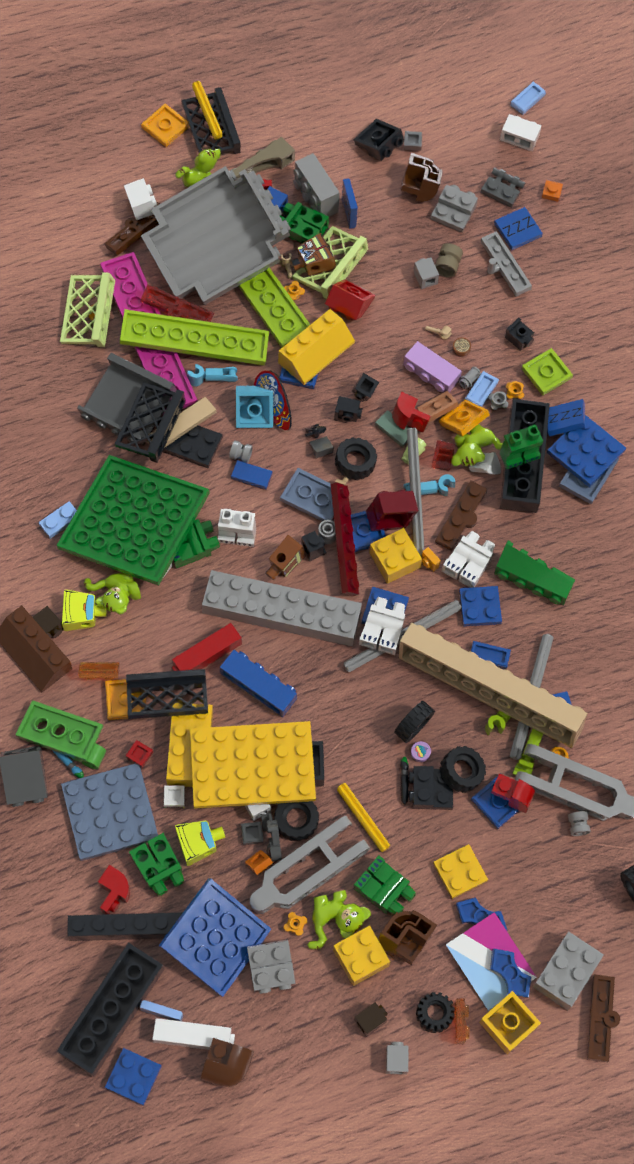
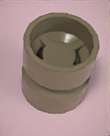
M449 243L441 246L435 263L439 275L448 278L456 276L463 256V251L460 247Z

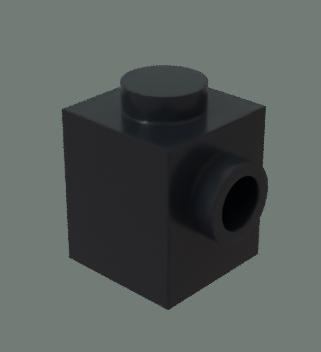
M363 373L357 380L352 392L355 393L354 396L359 400H369L379 382Z

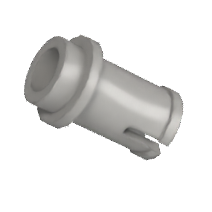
M473 366L464 376L460 377L459 385L464 389L470 388L472 383L481 375L480 370Z

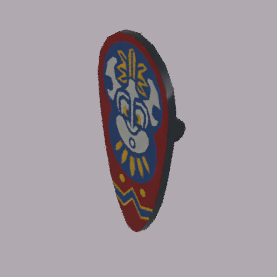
M264 370L255 378L254 386L273 391V422L283 430H290L292 426L291 410L283 384L275 372Z

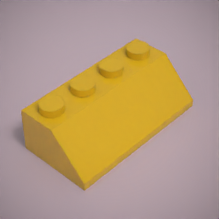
M329 309L279 350L278 364L305 385L351 347L355 340L344 320Z

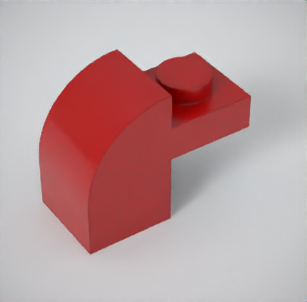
M401 391L392 411L394 422L403 430H405L407 425L423 433L431 416L414 409L418 399Z
M499 773L491 793L508 800V806L526 813L535 790L528 783L520 779L516 781Z
M109 865L98 881L99 886L109 892V895L100 907L101 912L104 914L114 913L120 905L119 900L127 903L130 897V887L125 875Z

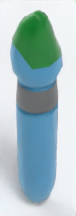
M53 751L72 771L73 775L78 778H84L81 768L77 767L67 755Z

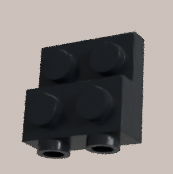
M376 118L353 140L355 145L366 149L369 156L382 161L385 157H390L396 147L402 146L404 137L400 128Z
M413 766V771H409V783H413V791L409 790V803H413V809L453 810V789L444 783V779L440 775V769H434V766Z

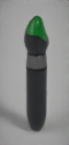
M404 756L400 762L401 801L405 805L409 796V764Z

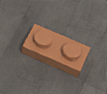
M446 391L417 407V410L430 415L431 417L428 422L430 423L458 407V402Z

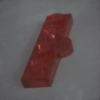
M147 284L140 300L142 303L166 312L167 316L211 322L214 316V312Z

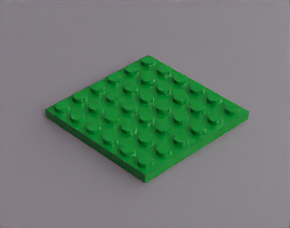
M109 455L56 546L61 551L159 586L210 491L208 488Z

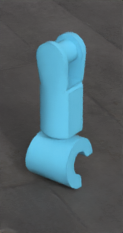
M195 364V374L192 371H187L190 384L194 387L201 385L204 378L206 381L236 382L238 380L236 367L205 368L204 371L202 366Z
M445 474L440 477L438 483H436V480L420 482L421 495L435 494L438 490L440 494L448 496V487L444 485L455 488V478L452 475ZM405 483L403 487L406 491H410V483Z

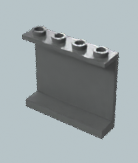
M110 353L107 358L110 366L85 407L78 405L77 409L83 419L87 421L93 420L102 429L107 427L112 430L113 434L118 436L143 382L174 392L177 389L174 383ZM146 389L144 392L145 399L155 395L151 390ZM166 395L161 397L160 400L162 404H165L172 397ZM157 399L148 403L150 409L160 406ZM144 404L137 407L136 411L140 414L148 411ZM160 410L152 414L156 420L161 418L164 412ZM150 415L140 418L143 425L153 421ZM138 420L129 424L131 430L141 426ZM155 425L145 429L147 434L153 431ZM143 430L133 434L135 440L145 437ZM131 435L127 436L129 442H133Z

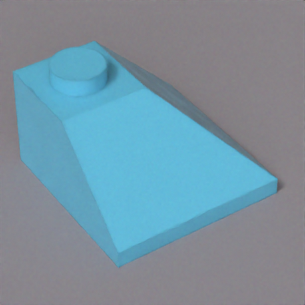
M236 386V428H273V391L257 386Z

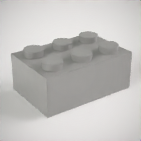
M314 153L295 161V169L293 170L295 179L293 183L296 189L301 191L304 201L309 203L311 209L329 217L338 213L340 192Z
M568 931L533 988L568 1011L604 954Z

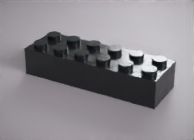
M513 399L508 434L536 425L543 439V444L539 447L540 459L528 463L523 462L521 465L506 469L504 465L500 508L538 512L541 499L550 403Z
M128 943L57 1049L58 1054L92 1077H95L140 1008L142 1000L146 999L164 971L163 964Z

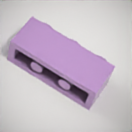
M418 341L404 356L403 365L405 368L417 374L424 382L432 384L439 392H450L460 380L461 370Z

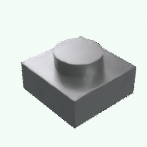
M405 131L404 150L421 151L422 132Z

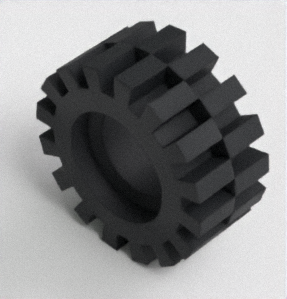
M432 992L430 995L426 994L420 1000L416 1010V1019L420 1022L421 1027L426 1028V1031L431 1030L432 1033L439 1031L440 1033L452 1023L455 1016V1007L452 1006L453 1002L448 1000L449 997L447 995L444 997L440 992L438 994ZM432 1005L440 1006L443 1010V1017L439 1020L431 1019L428 1016V1008Z

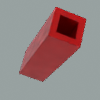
M229 623L173 658L171 669L172 671L203 669L242 645V637L232 623Z

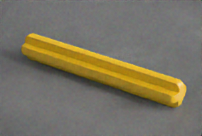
M200 81L193 82V91L215 140L221 139L222 131Z
M346 783L341 784L337 788L338 793L381 852L386 851L390 847L389 842Z

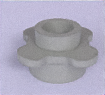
M497 391L494 394L491 393L488 397L491 401V409L493 410L498 408L505 409L509 405L506 401V393Z

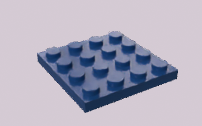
M208 878L159 944V947L218 995L223 997L249 961L247 947L261 944L271 931V928L215 881Z

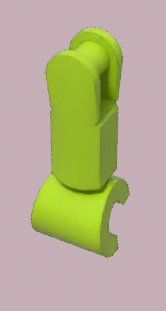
M498 711L496 715L491 716L485 726L487 735H490L494 725L498 727V732L502 734L506 723L511 717L502 711Z
M532 729L527 744L539 746L543 733ZM523 752L522 758L517 762L512 774L516 775L520 771L532 775L534 758L526 754L524 755Z

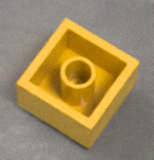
M404 528L370 544L369 554L387 584L421 568L422 558Z
M371 926L360 930L333 946V951L353 986L390 965V960Z
M513 991L479 1021L507 1055L541 1024Z

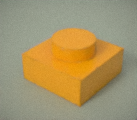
M429 547L422 551L423 565L428 569L430 568L433 572L436 571L440 566L441 560Z

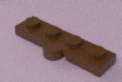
M154 214L136 220L135 217L128 218L124 223L125 228L105 242V246L118 256L140 239L141 235L150 231L159 223Z
M470 480L437 536L435 543L450 551L453 550L464 529L472 528L476 525L477 516L474 512L487 492V488Z
M593 975L587 1060L609 1062L611 1028L617 1027L620 1023L619 1014L613 1011L615 977Z

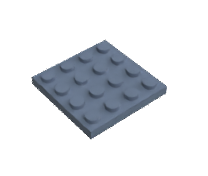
M135 763L61 784L80 861L138 846L158 836L142 772L138 764Z

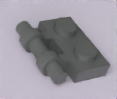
M494 168L491 174L497 176L496 179L489 176L481 188V193L512 208L520 194V191L515 188L518 186L523 189L525 182L521 181L517 176L513 177L507 174L503 169ZM502 180L511 183L510 186L505 183H502Z

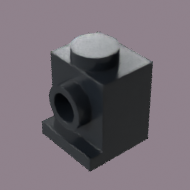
M518 317L506 329L505 338L521 351L525 346L529 347L533 343L535 332L521 322L522 319Z
M339 396L334 421H338V418L346 422H357V419H361L363 408H360V401Z
M315 531L301 537V545L309 561L327 554L323 538L318 536Z

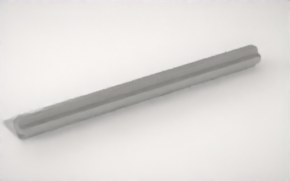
M408 428L410 491L414 492L419 510L412 519L413 544L420 556H422L424 534L418 435L416 428Z
M455 600L413 624L421 625L428 629L460 611L461 605ZM408 627L401 630L398 645L400 644V640L405 634ZM378 643L376 650L369 648L345 661L344 668L347 672H351L385 652L378 651Z
M543 634L530 679V683L538 688L541 687L554 639L550 634ZM520 721L510 752V758L514 760H519L522 756L530 727Z

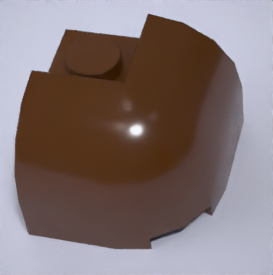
M411 153L401 184V191L417 195L416 201H429L438 192L442 178V169L434 165L433 160Z
M414 910L397 912L382 930L379 942L383 949L392 957L395 954L412 965L430 939L437 924Z
M213 1038L200 1080L224 1087L239 1084L249 1070L254 1051Z

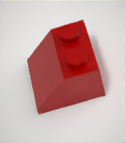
M344 279L333 284L325 304L330 306L329 309L345 314V317L349 320H358L364 315L376 295Z

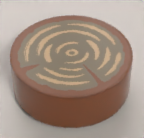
M463 337L457 338L453 343V352L458 356L468 355L471 350L470 341Z

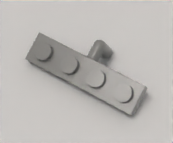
M497 231L482 237L481 243L491 257L487 269L488 274L500 271L515 296L531 290V283Z

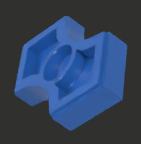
M476 897L456 903L462 924L471 923L476 925L494 913L483 908ZM496 911L495 914L503 924L506 931H508L502 912Z
M492 949L490 970L502 976L507 986V994L513 991L517 996L529 998L531 976L524 974L517 967L514 952Z

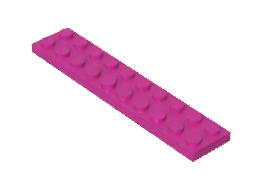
M134 252L100 263L102 271L109 272L115 279L113 297L122 319L125 309L160 314ZM134 346L144 369L174 383L177 390L184 392L186 402L183 408L198 402L177 352Z

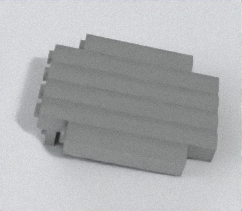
M225 166L151 209L159 225L144 233L141 237L177 300L197 290L206 305L280 262L278 257L281 254L276 246H272L289 237V230L291 228L286 220L282 221L280 217L282 214L278 205H273L271 202L273 197L268 189L264 190L262 186L264 181L260 174H255L254 170L250 173H247L245 169L239 172L241 178L236 180L237 177L233 170L229 171Z

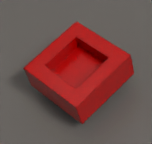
M136 740L125 757L143 768L153 754V750Z

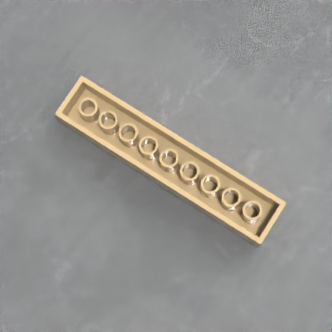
M411 623L400 640L399 659L570 748H573L580 736L587 717V713L581 707L573 706L563 698L549 694L544 688H538L528 680L514 676L509 670H503L493 662L479 658L474 652H468L458 644L444 640L439 634H433L421 625Z

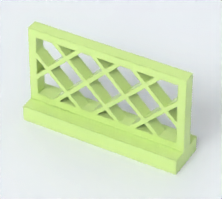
M334 226L328 230L323 238L327 245L330 246L333 255L341 253L345 255L342 259L335 260L336 268L331 272H323V274L303 278L300 276L303 272H306L303 267L298 269L292 276L294 280L322 293L326 299L333 284L346 279L368 251L367 238L363 236L357 238ZM333 233L340 236V239L330 241ZM344 242H354L353 246L345 248ZM342 243L343 248L332 250L331 245ZM325 279L321 286L314 283V280Z
M102 272V275H71L60 339L62 344H96L98 347H105L115 279L109 272ZM76 281H83L85 283L78 290L75 289ZM95 281H100V286L95 290L90 287ZM89 288L92 292L86 298H83L80 294ZM79 296L82 301L74 307L72 301ZM96 296L97 303L90 307L87 302ZM86 304L90 309L80 315L77 310ZM76 312L79 318L71 324L69 321L70 316ZM93 312L95 314L94 320L88 324L85 318ZM84 321L86 326L78 332L75 326ZM72 329L77 333L71 339L66 338L67 333ZM90 329L92 331L91 339H84L82 335Z

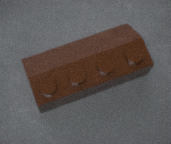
M22 605L8 615L0 625V645L41 693L72 670L70 660Z

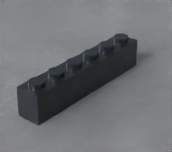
M183 912L68 915L67 936L70 941L164 939Z

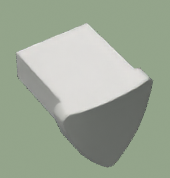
M495 452L484 453L485 460L483 462L469 466L472 472L493 475L501 473L500 462Z

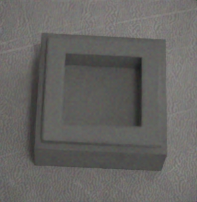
M261 822L241 824L243 845L263 843Z

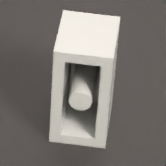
M509 114L503 126L500 140L533 151L542 125Z
M143 178L124 185L136 220L153 215L151 209L157 206L154 195H152L153 192L150 184L146 185Z

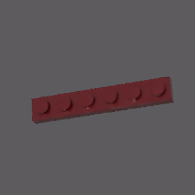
M335 482L330 485L342 594L356 596L359 595V581L355 559L349 490L347 485Z

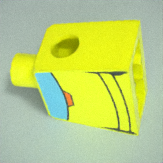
M64 590L63 629L64 631L95 627L96 617H107V610L96 605V597L93 594Z
M208 821L175 825L187 866L217 851L215 841L225 838L222 826L211 830Z

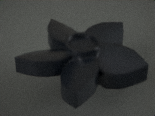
M315 424L312 428H305L306 432H308L305 436L308 437L314 434V437L318 438L327 429L325 426Z

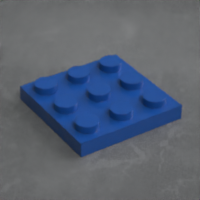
M585 415V428L565 432L548 449L547 454L590 488L626 451V447Z

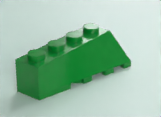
M508 540L494 574L502 580L513 582L519 588H526L537 596H544L552 603L564 606L575 579L555 567L548 568L545 561L540 558L533 559L529 557L528 551L524 549L517 550L512 547L514 543Z

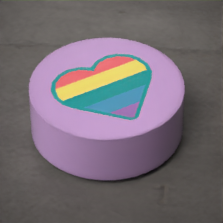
M422 741L416 742L411 748L412 758L416 762H425L429 759L431 754L430 746Z

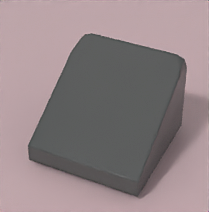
M327 436L309 442L315 458L333 453V445Z

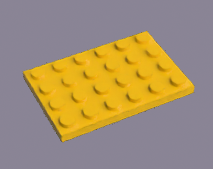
M310 721L190 729L194 809L316 801Z

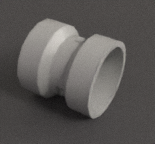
M234 440L229 458L234 460L238 458L242 462L248 463L253 445H243L241 442Z
M332 520L322 521L318 528V536H321L327 545L332 544L336 540L335 523Z
M579 811L568 814V821L572 826L570 828L571 836H583L591 833L590 826L587 824L589 819L588 812Z

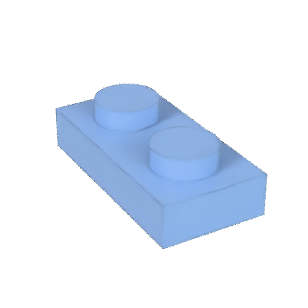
M69 501L38 522L39 526L51 539L67 528L77 510Z

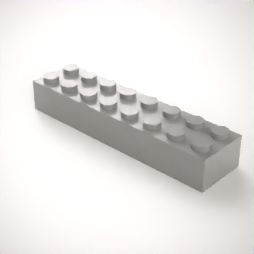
M211 570L202 602V613L353 647L362 603Z

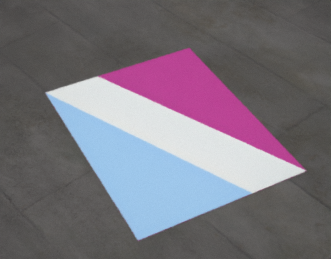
M495 912L446 944L487 1010L493 1008L508 995L507 986L502 976L490 970L492 949L514 952L515 963L520 971L531 976V981L537 978Z

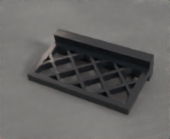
M221 87L215 88L214 93L206 94L208 100H213L212 110L214 114L218 115V124L223 129L222 138L217 139L215 144L207 141L212 133L209 129L203 127L206 119L204 115L198 113L201 107L197 98L192 97L181 100L198 153L202 151L204 144L212 147L211 150L213 151L220 149L221 154L231 151L234 154L241 153V142ZM195 104L197 107L193 111L187 108V105ZM195 116L202 119L199 125L192 122ZM199 130L207 133L204 139L197 136ZM222 140L227 142L228 146L220 147L218 144Z
M143 382L116 439L115 447L149 457L150 461L158 463L186 402L184 392L180 390L174 392ZM146 389L151 390L155 395L145 399L144 392ZM166 395L172 397L165 404H162L160 400L161 397ZM157 399L160 406L150 409L148 403ZM145 404L148 411L138 414L136 411L137 407ZM163 410V417L155 420L152 413ZM150 415L153 421L143 425L140 418ZM138 420L141 426L131 430L129 427L130 422ZM155 425L157 428L156 432L148 435L145 429ZM143 430L145 437L135 440L133 434ZM131 435L133 442L129 444L121 443L124 437ZM148 441L150 445L146 451L140 449L138 444Z
M205 669L126 675L128 719L208 713ZM194 688H203L197 694L191 690ZM172 690H183L178 695L171 692ZM153 691H162L158 697L152 694ZM140 692L143 693V694L140 695L138 698H136L135 696H133V695L131 694V693H140ZM186 694H189L193 697L188 702L182 699V697ZM166 695L173 698L168 704L162 700ZM147 696L153 700L148 705L142 702ZM198 700L204 704V707H194L192 704ZM176 702L184 705L180 709L172 707ZM157 703L163 706L161 710H154L152 707ZM136 705L144 708L140 712H132Z

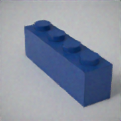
M233 650L220 666V674L278 715L284 717L297 700L296 690L289 684L284 685L275 674H269L264 671V667L259 663H253L248 660L249 658L245 653L241 651L238 653L236 650Z

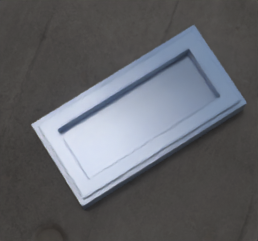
M532 82L511 101L510 106L524 115L545 96L546 91L535 82Z
M483 371L465 399L482 407L498 384L499 379Z
M142 1000L141 1011L169 1020L182 1021L183 1013L181 1011Z

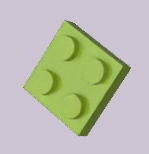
M552 348L525 363L521 368L542 396L573 377L571 371Z

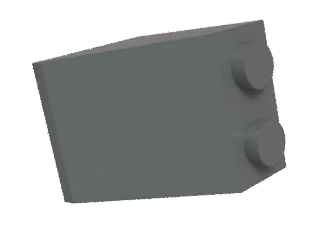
M41 746L1 752L0 768L7 805L12 804V807L22 806L24 802L31 800L32 803L43 802L44 798L48 797Z

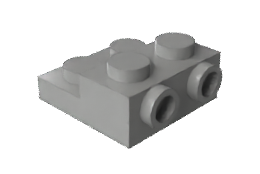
M446 185L431 214V220L463 233L477 206L478 198L473 192L468 191L465 193L460 191V188L456 185Z
M288 940L247 947L254 991L258 990L259 993L271 992L272 987L279 986V990L292 988L291 984H295V977Z

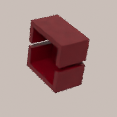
M381 491L367 508L366 514L371 531L406 529L411 519L414 518L419 510L413 491Z

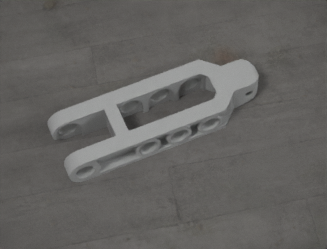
M527 744L524 755L526 754L538 760V763L548 766L552 770L548 781L520 771L516 774V781L520 779L532 786L535 793L575 810L586 811L588 815L602 821L613 816L628 820L634 818V797L627 794L622 781L537 745ZM567 772L574 775L576 779L581 778L593 783L592 785L595 787L600 786L610 790L615 799L613 805L607 807L559 787L563 773Z
M343 816L265 871L262 887L256 890L250 897L252 911L257 914H264L274 907L290 909L365 855L371 849L365 840H362L339 857L334 854L328 844L336 839L338 834L349 825L352 826L348 817ZM321 849L330 863L287 894L280 893L273 884V881L283 873L287 874L289 869L300 861H305V858L315 850L319 851Z

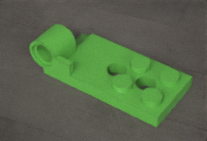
M33 700L15 734L19 739L68 755L72 760L81 762L83 765L95 770L99 769L107 752L105 748L95 744L102 731L103 724ZM40 722H47V726L45 728H37ZM59 727L65 728L63 734H55L56 729Z

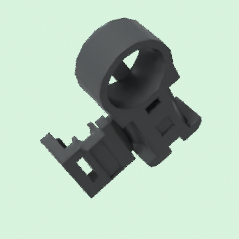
M271 813L261 814L263 831L271 833V838H268L267 855L272 861L282 860L277 819L272 820Z

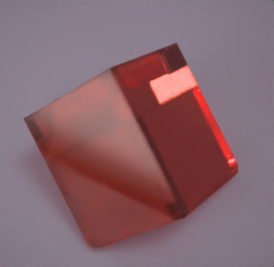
M437 440L431 468L450 471L455 449L454 443Z

